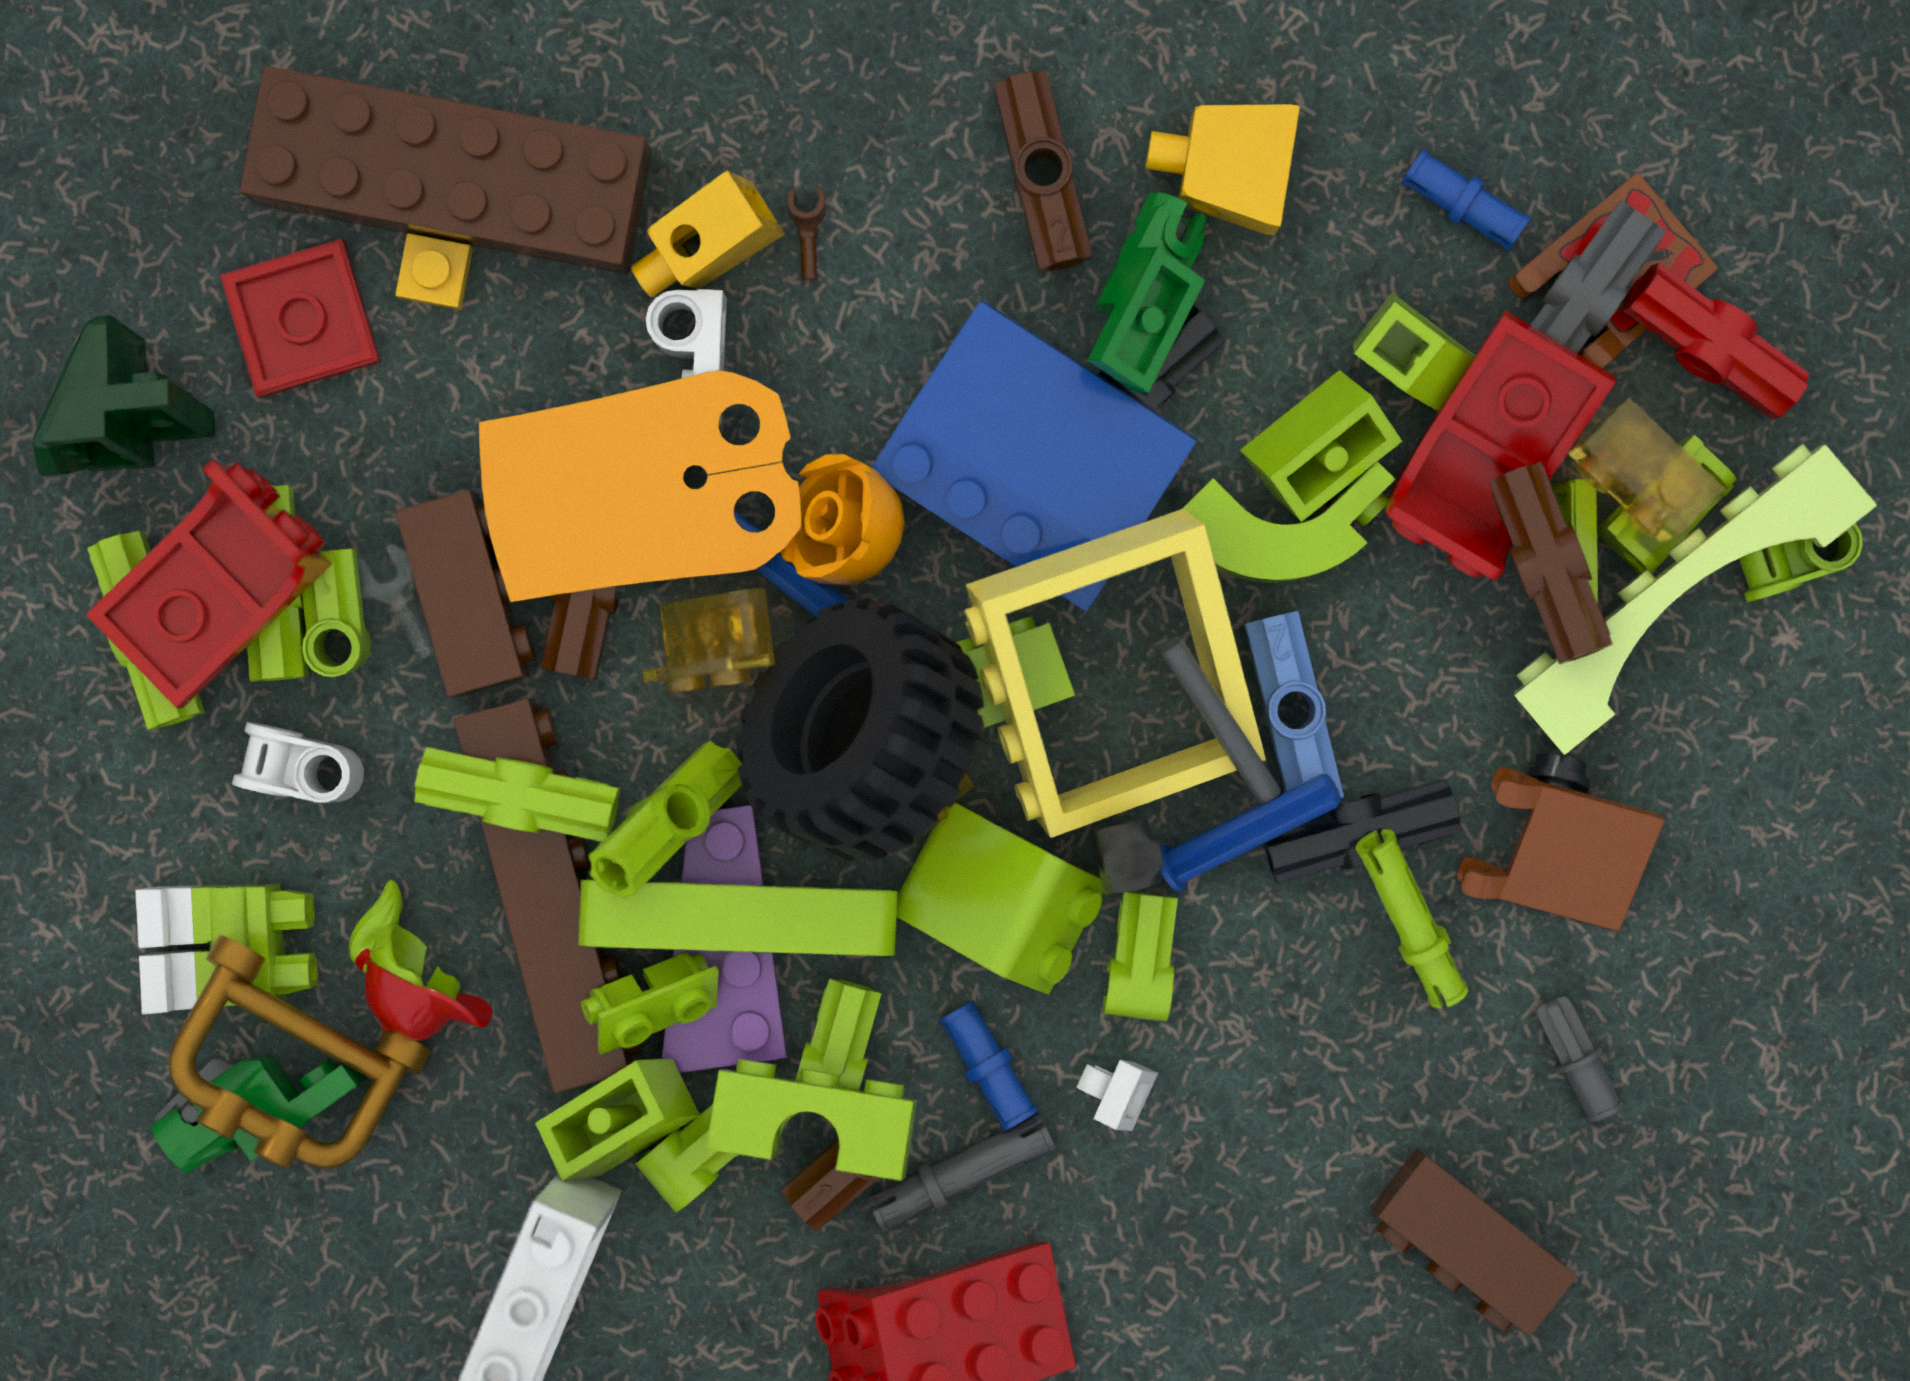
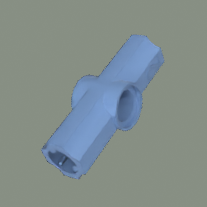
M1294 611L1243 624L1263 703L1262 717L1270 732L1284 792L1321 774H1328L1338 788L1340 797L1343 798L1344 794L1325 722L1326 704L1317 689L1299 612ZM1290 692L1300 694L1306 699L1309 706V715L1306 722L1296 729L1286 727L1278 716V704L1283 696Z

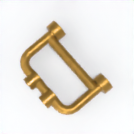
M219 935L206 957V960L216 966L177 1034L168 1057L169 1074L177 1091L189 1102L203 1109L196 1120L197 1123L228 1139L233 1138L238 1128L260 1139L253 1151L255 1154L288 1170L294 1159L321 1169L340 1167L355 1159L369 1142L406 1072L420 1075L432 1052L417 1041L393 1030L384 1031L375 1050H371L252 984L266 959L245 945ZM227 1000L372 1080L346 1130L339 1139L327 1143L318 1141L301 1129L260 1110L245 1099L208 1082L198 1074L195 1066L197 1053Z

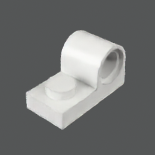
M723 290L666 291L656 297L648 307L646 315L647 331L658 348L669 356L694 359L693 370L683 369L681 379L705 372L724 371L727 298ZM683 309L695 315L696 324L690 336L682 340H672L663 335V322L669 313L674 310Z

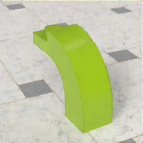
M1377 461L1357 477L1317 517L1298 524H1274L1253 516L1240 506L1214 478L1182 509L1185 508L1205 524L1217 571L1238 579L1253 582H1288L1324 572L1344 562L1363 548L1367 542L1350 524L1356 519L1364 527L1388 504L1389 498L1383 491L1395 478Z

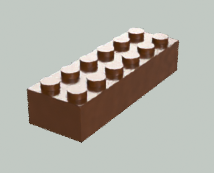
M263 65L239 192L255 205L629 275L652 150L646 138Z

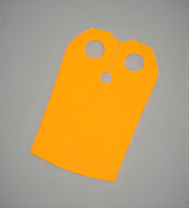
M719 370L585 402L479 422L481 482L485 515L492 545L510 602L619 585L754 570L767 563L784 549L802 528L798 481L791 479L783 463H777L782 462L785 443L791 439L779 394L755 380L733 372ZM734 404H745L751 407L757 413L760 420V430L757 437L745 445H733L727 442L721 436L719 430V419L722 412ZM692 465L701 466L708 475L707 482L699 489L689 488L683 480L684 472ZM750 491H759L766 494L773 501L775 507V517L772 524L766 530L758 533L743 530L737 524L734 517V506L737 500L743 494Z

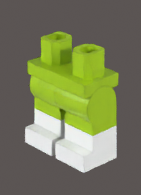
M280 883L261 885L160 886L135 890L138 948L210 943V949L159 951L139 956L142 1014L164 1013L193 1008L216 966L206 960V957L219 935L245 945L266 959L252 984L277 998L284 999L286 994L318 985V963L315 952L284 954L283 930L314 927L315 908L313 893L281 890ZM228 1000L225 1006H236Z

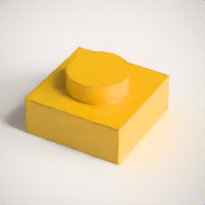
M407 233L395 296L399 299L462 310L473 248L467 244Z

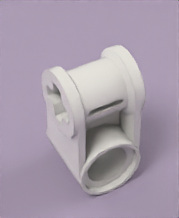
M247 722L245 732L250 735L242 772L234 775L232 785L261 793L283 797L291 796L312 802H341L351 798L359 791L364 781V768L361 759L354 751L344 746L303 737L304 734L291 730ZM329 756L333 757L340 764L342 770L341 781L333 791L324 789L317 778V769L320 762Z

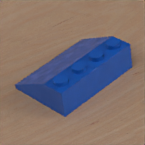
M981 300L901 419L872 468L877 470L892 487L1018 567L1145 522L1198 439ZM1109 578L1061 594V596L1087 612Z

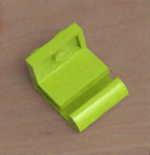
M956 802L952 807L945 806L938 817L940 822L931 830L897 895V917L988 970L1008 980L1049 995L1054 984L1060 982L1067 974L1072 962V950L1084 927L1090 925L1098 915L1102 905L1101 895L1108 882L1051 854L1013 832L988 821L983 816Z

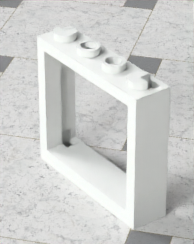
M557 1173L538 1195L531 1206L459 1381L544 1380L622 1189L593 1177L562 1181L559 1173ZM541 1215V1219H540L539 1224H538V1226H537V1228H536V1231H535L534 1235H532L533 1230H534V1228H535V1226H536V1223H537V1221H538V1218H539V1216Z

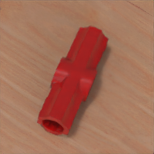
M1657 263L1650 266L1642 277L1634 283L1625 297V305L1622 311L1676 349L1674 357L1683 368L1706 382L1724 384L1771 420L1781 418L1789 408L1798 402L1808 386L1807 379L1810 373L1756 334L1758 326L1748 314L1728 302L1718 299L1709 300L1662 264Z

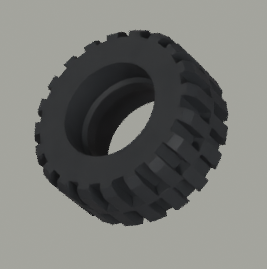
M870 598L845 601V604H833L819 610V618L805 619L793 629L795 635L788 642H780L770 655L773 661L765 673L759 672L752 685L756 691L751 703H745L741 716V722L745 727L743 735L737 736V755L743 762L738 767L744 791L747 792L746 795L749 803L757 815L765 818L769 825L837 859L849 862L854 860L866 862L886 857L887 852L893 854L913 845V836L917 833L921 835L929 833L940 822L938 814L943 808L954 805L962 792L958 789V786L965 773L971 775L977 760L973 749L975 742L982 740L984 721L982 716L978 714V710L984 707V700L980 682L976 681L978 679L976 668L970 657L962 652L959 644L891 603L883 600L873 601ZM864 722V724H863L861 730L859 731L858 735L856 736V734H857V732H858L860 726H861L862 723Z

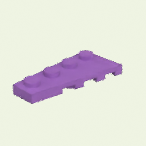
M751 805L718 809L710 817V822L705 832L686 842L681 883L764 885L755 813ZM674 949L673 957L683 952H687L690 956L700 953L704 957L708 968L713 966L718 968L717 1007L709 1010L703 1017L694 1022H679L665 1028L662 1059L673 1058L679 1073L733 1066L737 1065L738 1059L762 1062L787 1058L774 953Z

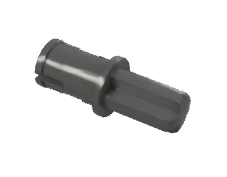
M1560 995L1541 1003L1536 1008V1016L1559 1061L1554 1067L1558 1073H1565L1585 1112L1584 1115L1587 1122L1600 1121L1620 1111L1624 1107V1103L1618 1097L1600 1059L1604 1050L1599 1044L1593 1045L1571 998L1567 995Z

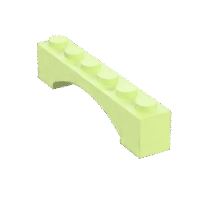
M1804 444L1798 446L1772 468L1779 478L1761 493L1757 494L1751 486L1746 488L1720 510L1727 519L1707 536L1700 528H1697L1668 552L1675 560L1668 568L1656 577L1647 569L1622 588L1617 594L1624 603L1604 618L1610 631L1609 636L1613 643L1612 646L1559 665L1557 658L1552 659L1545 651L1516 675L1523 685L1514 691V696L1564 755L1615 715L1614 710L1608 704V700L1624 662L1649 626L1685 591L1724 565L1769 546L1810 538L1817 547L1825 548L1877 506L1826 445H1819L1811 452Z

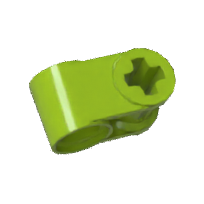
M1853 524L1837 537L1838 549L1835 556L1829 561L1823 560L1816 554L1813 548V541L1810 538L1769 546L1739 558L1748 585V589L1743 593L1746 602L1801 586L1803 582L1851 566L1860 556L1863 546L1862 533L1857 524Z

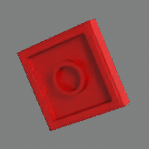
M343 239L220 275L256 397L263 398L381 362L348 249Z

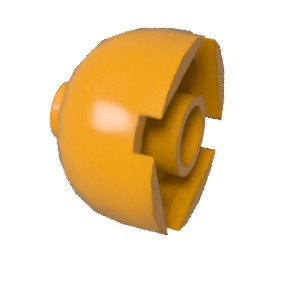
M827 454L810 462L799 473V475L806 477L799 486L802 528L787 546L780 551L783 559L793 563L797 570L796 573L802 577L821 584L853 586L880 574L893 560L902 541L905 519L903 505L895 489L877 470L845 454Z

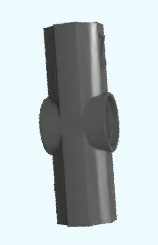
M1620 200L1580 256L1575 254L1542 299L1545 305L1529 325L1578 353L1590 335L1595 338L1611 318L1629 291L1625 287L1639 268H1642L1657 245L1661 242V238L1666 233V230Z

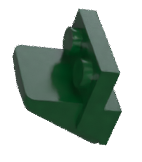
M111 315L96 316L89 320L82 328L35 431L33 449L38 473L41 476H55L85 469L105 471L155 467L153 442L215 437V412L192 397L190 392L182 390L169 381L166 375L147 373L145 340Z

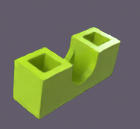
M744 1059L737 1060L736 1071L728 1069L719 1070L706 1149L771 1160L778 1157L781 1135L787 1122L800 1112H814L828 1119L838 1134L839 1153L836 1170L900 1181L905 1178L917 1106L916 1099L903 1097L905 1085L866 1079L864 1091L839 1087L840 1075L807 1069H802L800 1081L774 1077L775 1064Z

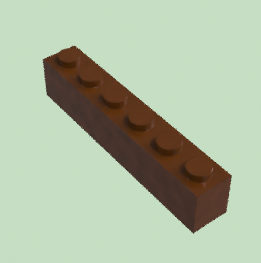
M528 698L453 719L461 750L465 755L495 761L496 757H503L553 768L554 774L568 776L566 770L555 772L549 747L559 744L555 722L549 708L539 710L536 699ZM479 816L553 1092L557 1093L605 1080L633 1063L632 1056L641 1054L642 1049L640 1043L630 1048L619 1047L600 1055L598 1051V1022L590 1025L582 1011L581 1001L590 997V990L623 978L616 955L605 957L603 947L578 945L581 880L584 879L582 871L592 868L586 839L545 829H540V833L506 828L483 822V816Z

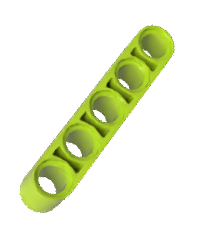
M583 879L581 880L578 945L613 948L895 956L898 891L647 881L634 895L622 899L615 893L603 891L595 880Z

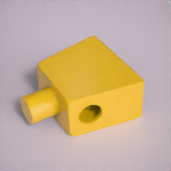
M1291 104L1196 106L1191 116L1188 136L1151 131L1145 169L1182 175L1178 198L1188 202L1187 208L1265 235L1274 236L1281 227L1300 106Z
M727 170L649 227L647 230L648 235L657 248L631 265V270L641 287L652 298L677 281L683 286L700 289L778 240L785 233L752 181ZM699 233L701 240L699 250L689 257L682 244Z

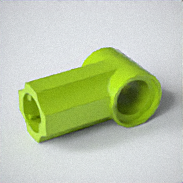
M357 548L320 551L332 564L302 593L306 635L303 639L302 653L308 666L322 676L337 677L355 671L366 663L371 654L372 641L364 621ZM332 629L342 631L350 640L352 646L351 654L345 663H337L326 654L324 648L325 638Z
M1122 891L1116 931L1115 955L1109 958L1107 972H1110L1108 993L1103 999V1014L1162 1022L1168 1021L1174 984V965H1170L1178 898Z
M829 978L818 1011V1020L812 1041H807L796 1076L797 1081H800L802 1069L838 1074L840 1075L839 1087L860 1090L868 1058H864V1054L882 994L881 991L849 981Z
M713 1103L703 1110L700 1116L690 1121L682 1129L678 1128L668 1134L669 1136L651 1151H646L634 1163L675 1213L688 1205L718 1178L719 1174L717 1171L735 1156L739 1155L706 1149Z

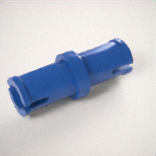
M1423 149L1407 172L1401 185L1411 188L1447 211L1449 215L1446 219L1453 224L1458 225L1461 220L1502 246L1503 250L1508 252L1531 216L1524 215L1483 189L1485 181L1474 175L1469 180Z
M972 1000L938 1021L945 1028L968 1068L964 1075L969 1084L976 1081L999 1120L1001 1129L1005 1131L1035 1114L1038 1108L1032 1103L1009 1064V1061L1013 1059L1007 1047L1003 1049L999 1047L976 1007L977 1004Z

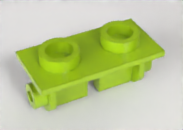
M683 952L673 958L643 969V977L650 987L649 990L642 992L632 974L590 990V997L581 1001V1007L590 1025L598 1022V1051L600 1055L619 1047H634L645 1041L655 1032L679 1022H694L703 1017L709 1010L717 1007L718 968L716 966L708 968L704 957L700 953L690 956L687 952Z

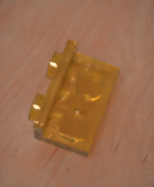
M765 588L747 589L659 604L667 667L642 670L643 683L667 681L668 693L707 688L705 675H710L712 687L751 682L749 669L774 666L775 659Z

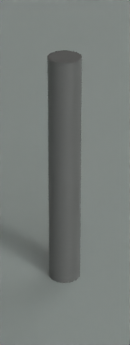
M1177 636L1166 641L1159 648V653L1260 804H1265L1275 799L1281 791L1280 787L1182 638Z

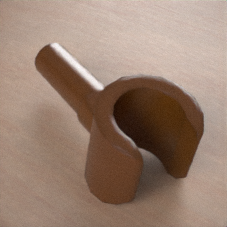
M817 187L818 205L811 212H801L795 207V188L790 190L787 198L790 218L798 226L802 280L817 279V225L823 221L826 214L824 193L819 187Z

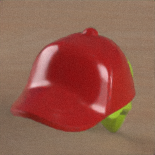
M389 880L378 900L355 926L348 949L351 960L365 974L366 1001L372 1013L381 1023L382 1029L385 1031L393 1030L407 1038L420 1041L434 1036L450 1020L460 1021L477 1027H486L492 1019L493 1010L491 1006L480 997L460 992V982L454 976L443 973L437 967L426 987H424L422 972L427 946L418 937L399 925V918L403 909V898L398 884L394 880Z

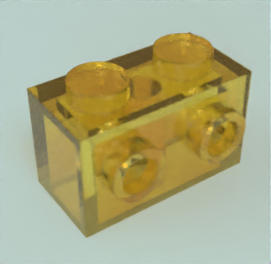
M1630 398L1611 406L1568 452L1579 464L1576 467L1577 471L1587 483L1603 494L1609 492L1626 509L1624 512L1626 519L1640 533L1650 539L1656 537L1660 542L1679 537L1725 489Z

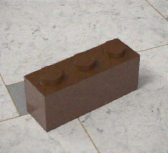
M466 490L396 510L397 521L447 697L458 698L530 677L526 663L536 661L533 641L526 624L515 625L509 604V596L492 545L484 503L480 502L479 495L471 490Z
M1418 1148L1414 1150L1370 1206L1373 1212L1382 1219L1376 1230L1405 1254L1412 1245L1416 1246L1432 1259L1425 1268L1432 1276L1455 1294L1462 1285H1465L1482 1299L1475 1309L1504 1333H1507L1514 1324L1527 1336L1531 1337L1578 1277Z

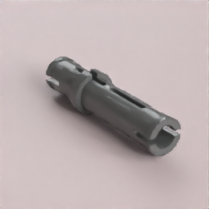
M1039 1112L1033 1114V1117L1020 1122L1014 1127L981 1141L933 1166H930L928 1161L916 1166L918 1173L866 1197L870 1207L874 1210L873 1214L882 1232L885 1234L890 1232V1229L933 1208L939 1213L949 1208L947 1201L1049 1151L1053 1152L1057 1149Z

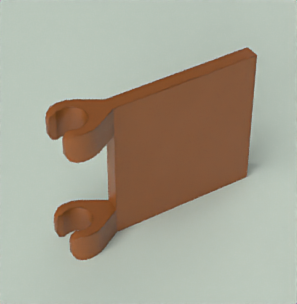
M1499 767L1491 781V789L1495 792L1496 801L1501 805L1511 808L1530 809L1507 871L1475 857H1464L1456 872V877L1461 882V891L1465 895L1474 898L1502 899L1620 931L1665 821L1663 815L1545 783L1509 767Z

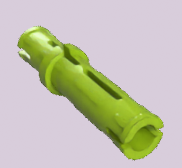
M1382 829L1381 835L1384 840L1382 843L1378 832H1371L1359 840L1355 850L1362 859L1400 937L1402 946H1399L1398 950L1404 962L1414 967L1428 996L1427 999L1430 1005L1441 1009L1443 1002L1439 995L1442 993L1447 1007L1453 1006L1465 998L1468 993V987L1448 950V944H1451L1449 935L1443 926L1436 925L1401 852L1395 833L1390 829Z

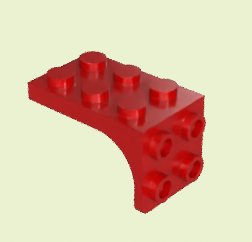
M1504 310L1397 474L1386 509V514L1393 519V528L1414 543L1425 544L1426 541H1429L1449 553L1447 558L1450 563L1463 573L1474 578H1480L1484 574L1491 579L1497 580L1505 569L1506 558L1512 541L1499 515L1491 494L1492 490L1489 482L1505 473L1542 462L1547 477L1550 480L1615 385L1616 376Z
M212 459L203 468L212 479V482L195 508L85 614L176 708L183 709L332 564L319 551L326 544L323 537L301 516L297 515L294 518L286 510L282 509L280 511L273 504L281 497L279 492L255 469L252 468L248 471L237 461L232 466H228Z
M1036 1242L901 1283L864 1289L829 1287L818 1291L817 1298L820 1308L816 1310L815 1321L822 1341L828 1345L833 1369L829 1373L828 1381H1038L1076 1368L1050 1242Z

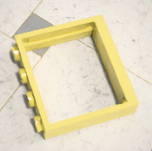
M1185 508L966 584L972 607L965 609L968 620L965 624L974 645L977 647L983 644L989 666L980 669L983 685L992 705L1001 704L1006 724L997 728L999 739L1009 763L1018 762L1023 782L1014 786L1016 796L1022 803L1026 820L1036 819L1050 838L1237 771V769L1215 738L1058 795L1005 615L1015 610L1171 556L1200 667L1261 760H1266L1206 527L1203 522Z

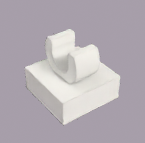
M1125 1060L1119 1061L1114 1073L1101 1067H1093L1087 1064L1076 1088L1102 1100L1094 1116L1095 1120L1115 1130L1132 1131L1158 1072L1136 1062Z

